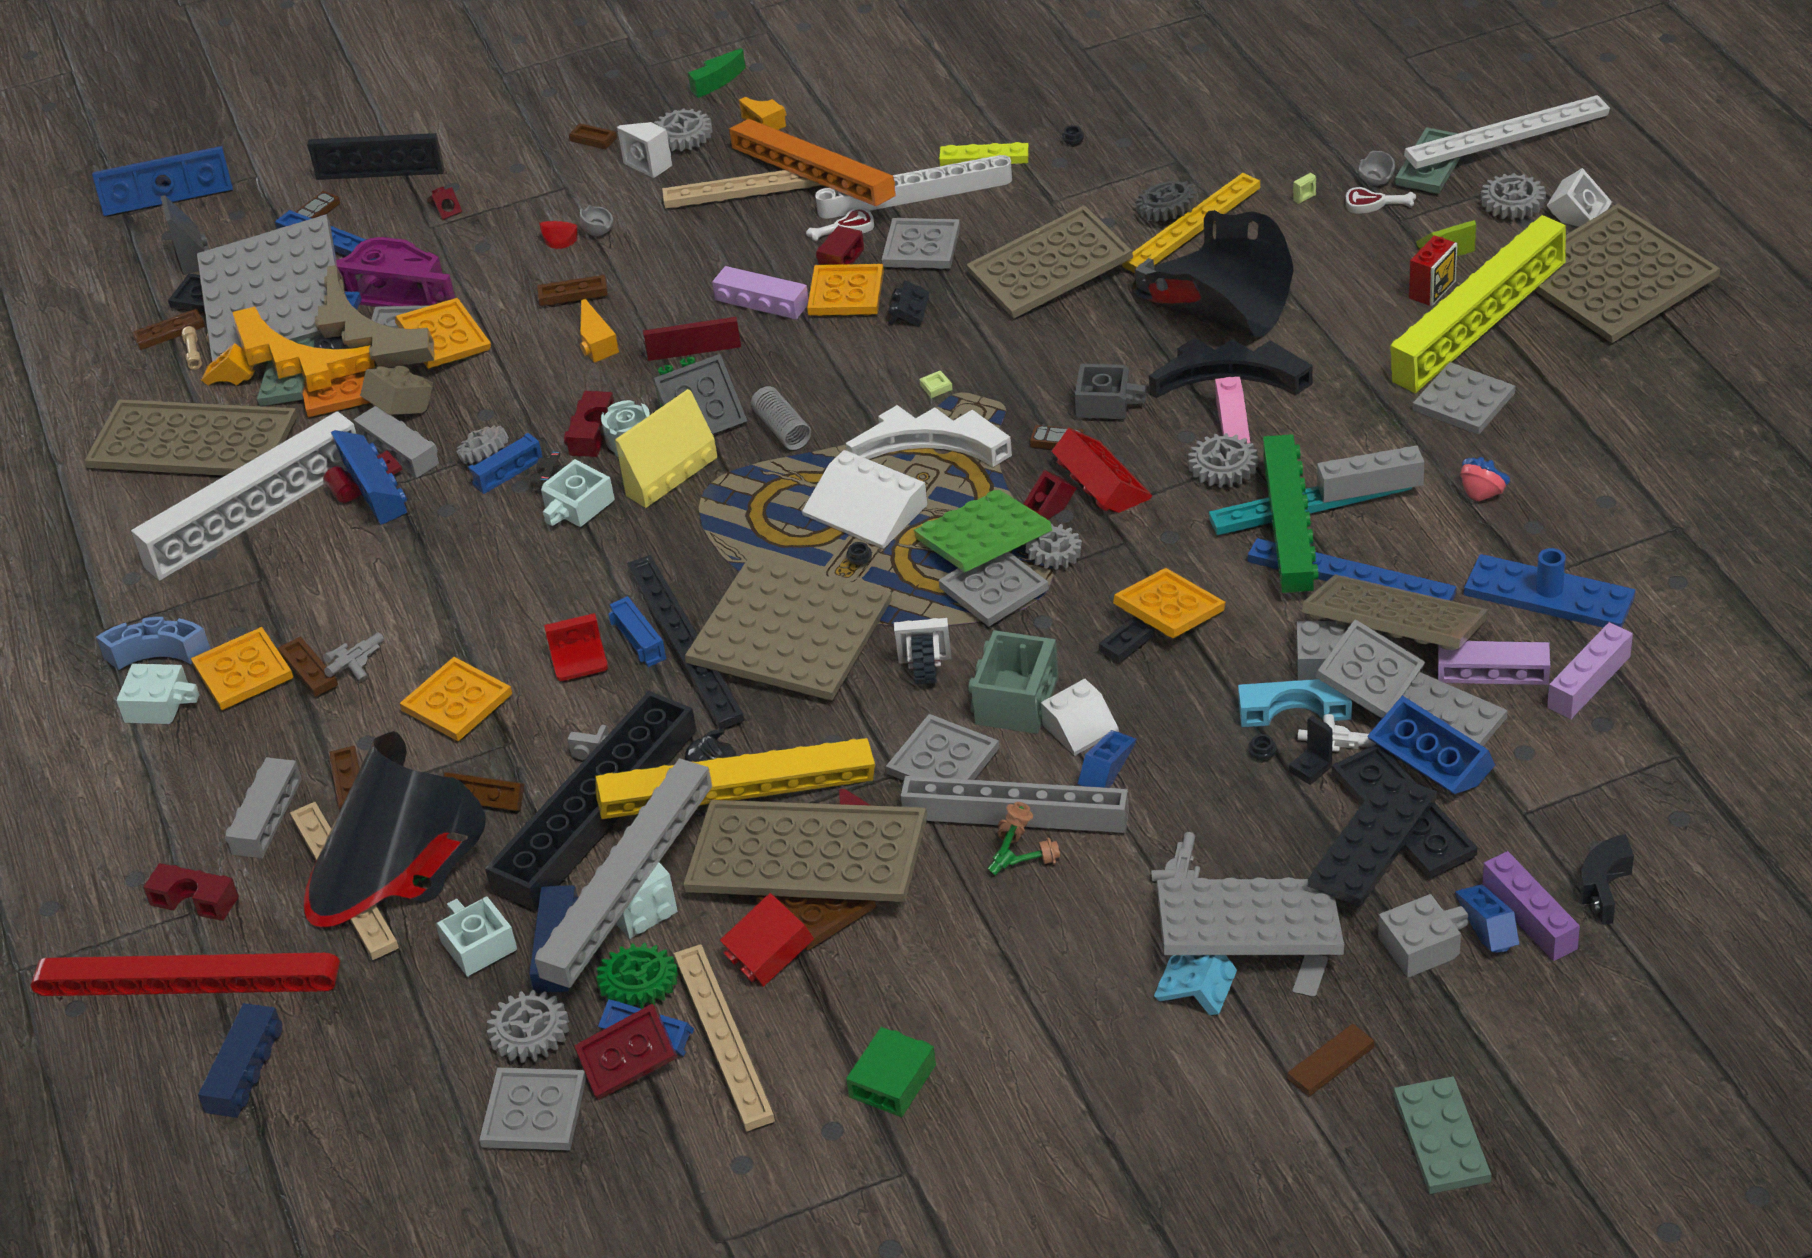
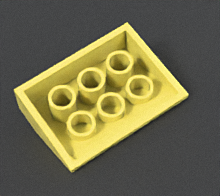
M688 389L615 439L626 496L645 508L717 458L715 439L692 392Z

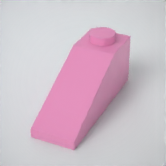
M1240 377L1215 379L1216 405L1223 436L1225 433L1228 434V437L1238 435L1239 440L1246 438L1247 444H1249L1250 437Z

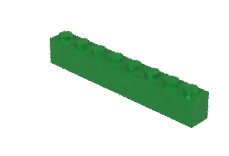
M1294 434L1263 436V457L1282 593L1314 591V580H1318V565L1312 563L1316 562L1315 546H1310V544H1313L1312 529H1307V527L1311 526L1310 512H1305V510H1308L1307 494L1302 495L1306 491L1305 478H1300V476H1303L1302 461H1297L1301 459L1300 444H1295Z

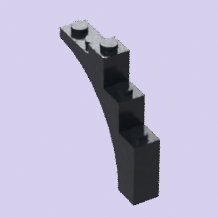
M1194 337L1177 348V358L1149 375L1150 395L1158 398L1171 390L1188 384L1226 377H1240V380L1265 383L1281 388L1296 396L1313 384V365L1271 340L1254 351L1233 339L1214 350Z

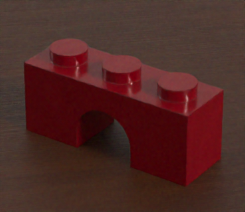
M584 391L581 400H578L576 413L572 415L569 430L564 434V444L568 446L570 456L598 457L604 442L601 431V416L603 413L605 415L608 412V407L614 404L612 392Z
M162 863L157 865L143 886L150 906L174 911L182 900L192 897L199 916L224 921L239 897L232 878Z

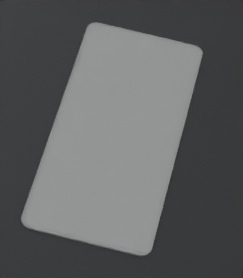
M1304 956L1293 992L1316 996L1328 961L1327 956Z

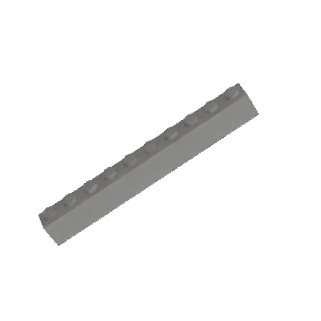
M679 758L673 768L668 770L665 779L659 787L654 789L652 797L647 804L639 810L637 818L631 826L626 828L624 836L617 845L612 847L608 858L603 865L597 868L595 876L590 883L582 889L577 901L568 908L559 926L553 929L546 944L537 951L535 963L540 978L568 988L572 986L712 788L709 767Z

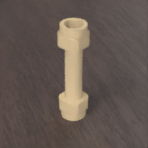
M187 326L182 330V338L187 345L188 351L186 360L188 367L196 370L202 365L200 353L196 348L198 338L195 328Z

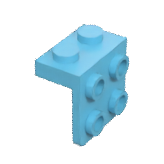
M1173 955L1168 961L1154 996L1158 1001L1195 996L1209 1015H1216L1221 1011L1237 969L1226 955Z

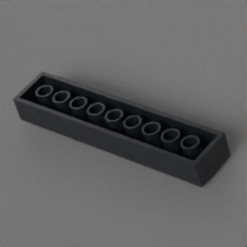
M648 691L485 868L491 891L536 911L539 907L541 887L558 886L619 818L601 819L596 797V776L607 773L628 772L635 769L657 768L666 765L697 731L693 708Z

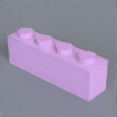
M727 266L712 281L716 301L792 319H797L808 305V291L805 284Z
M1609 622L1549 684L1547 708L1572 719L1630 658L1633 633Z
M1466 641L1456 650H1446L1438 644V680L1444 683L1549 685V642Z

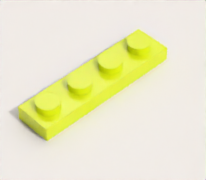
M1015 142L1012 144L992 143L987 145L940 146V166L998 155L1008 156L1011 159V164L1028 163L1029 144Z

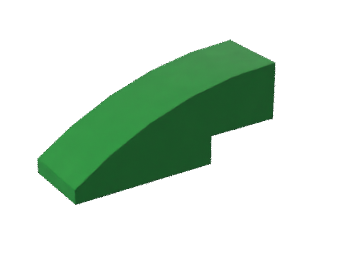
M740 48L704 61V67L688 72L690 89L697 98H700L732 81L746 68L743 49Z

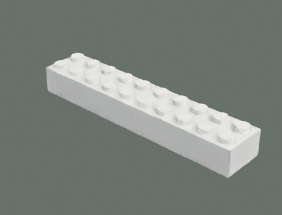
M337 411L132 529L131 532L144 568L160 581L324 484V474L330 468L339 466L347 471L331 432L338 430L356 434L354 424Z

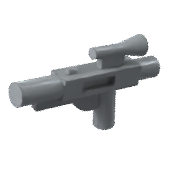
M377 632L366 641L363 640L357 643L348 651L346 650L348 645L344 643L337 649L323 654V659L327 663H330L334 657L337 658L324 669L325 674L331 677L349 667L359 682L366 680L368 675L363 670V667L367 663L368 656L380 648L378 644L384 641L383 635Z
M1191 832L1184 834L1183 842H1178L1175 858L1167 862L1165 870H1151L1152 882L1168 878L1197 879L1199 877V866H1195L1194 870H1189L1191 861L1194 859L1192 851L1195 834Z

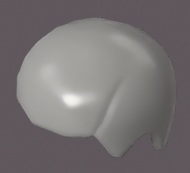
M1371 151L1360 162L1359 176L1365 183L1375 187L1386 184L1393 175L1395 160L1390 154L1383 151Z
M589 205L585 210L580 209V226L584 232L591 236H601L613 227V216L609 210L603 207Z

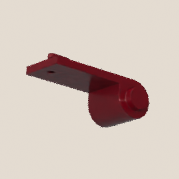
M388 450L377 456L378 459L382 457L388 468L387 474L392 473L394 475L403 470L402 466ZM332 467L324 474L323 483L339 502L346 503L361 495L357 484L342 467Z

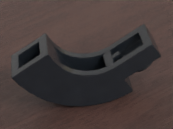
M1626 834L1612 837L1597 845L1588 854L1583 864L1580 890L1582 905L1591 904L1593 913H1598L1602 925L1614 922L1615 901L1609 884L1619 877L1632 875L1634 854Z

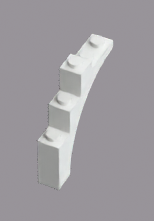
M896 405L878 416V425L846 443L847 451L866 459L905 449L934 448L961 452L978 458L994 467L1012 456L1010 436L975 411L971 410L953 421L935 407L914 418Z

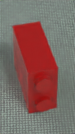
M769 893L720 939V942L726 948L723 952L726 958L733 965L739 962L743 966L740 968V971L751 982L756 979L764 987L814 940V937L792 912Z

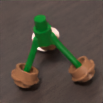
M1015 802L1014 805L1009 804L1006 807L1008 810L1006 819L998 823V836L1003 840L1002 846L992 859L994 861L987 869L996 876L1002 868L1006 869L1009 864L1014 865L1038 857H1042L1044 864L1053 863L1055 865V859L1060 858V851L1057 841L1051 842L1050 838L1039 842V851L1016 856L1008 849L1010 843L1019 841L1021 835L1025 833L1023 827H1026L1028 821L1033 819V814L1027 804L1022 802Z

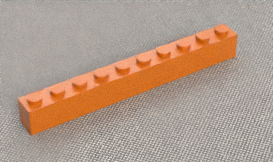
M747 119L729 128L733 149L873 206H878L896 196L893 175L751 119Z

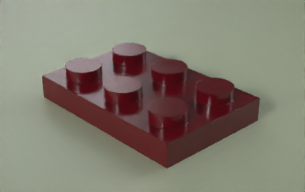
M654 1004L639 1010L574 1045L595 1097L599 1100L678 1058L657 1007Z

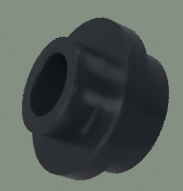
M1076 125L1067 126L1062 133V140L1069 145H1076L1084 139L1083 131Z
M855 542L848 548L846 553L847 560L854 565H863L871 560L872 551L866 543Z
M1259 734L1252 738L1248 745V751L1252 757L1265 760L1275 755L1276 744L1269 735Z

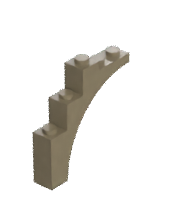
M336 265L327 266V276L324 277V284L327 290V295L324 296L325 305L318 306V316H315L316 328L322 332L324 338L342 336L344 345H348L349 349L370 345L369 353L371 360H375L378 366L386 368L434 361V340L428 328H393L376 323L363 316L347 300L343 277Z

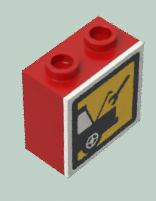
M1434 235L1410 260L1409 299L1433 306L1456 282V242Z

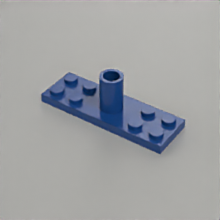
M222 146L92 173L104 216L162 204L161 196L164 195L174 202L233 190Z
M1547 548L1538 555V567L1480 554L1464 587V596L1604 628L1610 622L1622 628L1635 598L1636 589L1564 573L1565 554L1559 549Z

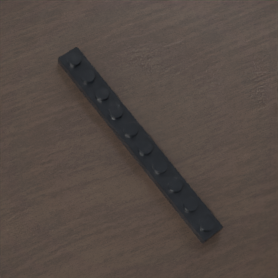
M648 555L628 562V571L718 728L724 729L743 722V712L719 671L686 663L685 654L698 635L652 556Z

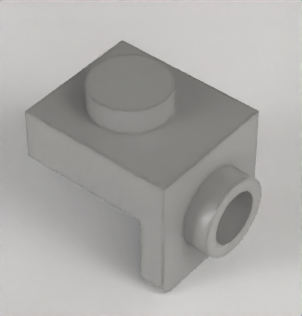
M601 725L597 735L571 732L568 737V744L572 758L585 760L609 734L607 725Z

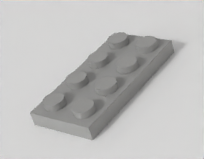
M1421 672L1418 673L1403 695L1482 746L1486 744L1507 719L1508 710Z

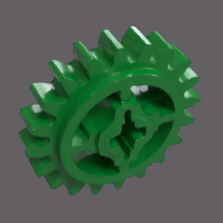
M631 943L629 949L620 946L619 953L609 952L610 960L602 959V967H597L598 976L596 978L598 988H600L601 996H606L607 1002L608 999L616 1000L630 1006L638 1005L640 1009H643L644 1004L655 1005L657 998L663 1001L666 1000L665 993H673L672 985H677L678 973L677 965L674 964V957L668 956L666 949L658 952V945H654L651 949L647 948L646 943H643L641 947H636L634 943Z

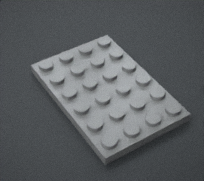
M1287 877L1283 879L1168 878L1166 880H1157L1164 955H1344V941L1335 897L1308 887V879Z

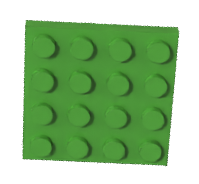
M999 489L988 492L986 496L978 500L969 501L965 506L957 510L948 511L938 519L923 523L921 527L914 529L915 538L962 571L967 572L1052 531V526L1049 520Z

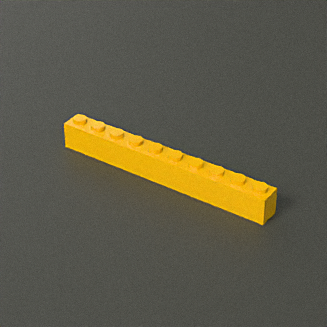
M868 738L693 762L709 767L712 788L700 805L710 804L711 800L733 801L873 781L875 768ZM663 765L657 768L635 769L628 772L607 773L596 776V797L601 819L638 814L641 807L645 806L652 797L654 789L660 786L668 770L673 768L674 765Z

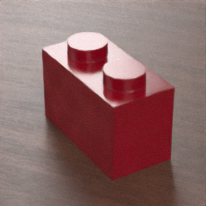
M838 225L829 234L825 242L818 247L816 251L818 265L853 264L864 251L862 231Z

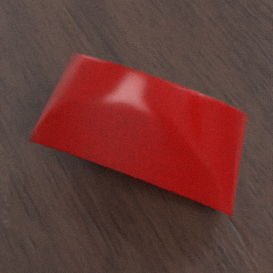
M562 221L539 223L545 244L550 248L563 249L577 241L578 229L576 224Z

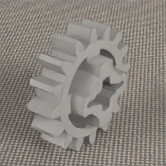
M494 425L491 428L486 426L483 429L474 430L469 433L468 439L461 442L462 445L457 447L458 450L456 452L464 464L467 462L472 464L474 461L479 463L497 453L498 449L504 448V444L508 442L509 437L501 426L496 427Z
M1051 524L1052 531L1026 543V553H1029L1028 559H1035V565L1043 563L1046 569L1049 566L1058 569L1059 565L1067 568L1068 562L1075 564L1076 558H1080L1082 540L1079 539V534H1072V528L1064 530L1061 524L1058 527H1054Z

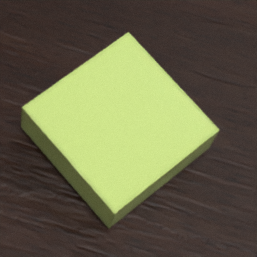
M1312 173L1293 182V201L1300 204L1316 195V176Z
M941 371L919 379L920 386L931 398L953 390L952 383Z

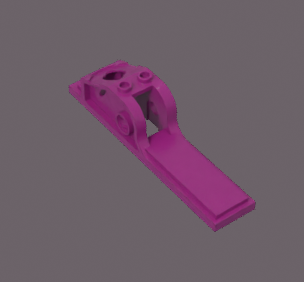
M370 238L358 244L348 256L336 260L337 267L343 277L345 292H360L362 300L359 305L373 307L430 306L455 299L450 274L442 273L439 257L430 252L426 253L415 247V244L404 239ZM363 274L362 277H361V278L359 279V281L357 282V279H356V276H355V275ZM417 282L422 284L421 289L417 287Z

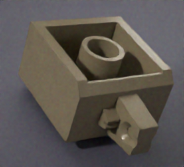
M378 366L377 369H366L360 396L389 415L423 413L428 407L433 382L412 374L404 366H395V368Z

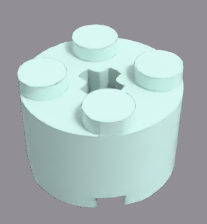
M630 400L620 401L609 406L608 412L605 415L604 413L602 414L601 422L606 445L614 452L615 456L618 457L615 439L650 416L646 405L642 403L641 406L635 405V402Z

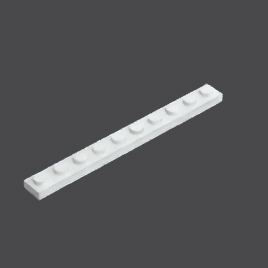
M1596 95L1405 148L1404 156L1417 169L1607 116L1610 107Z

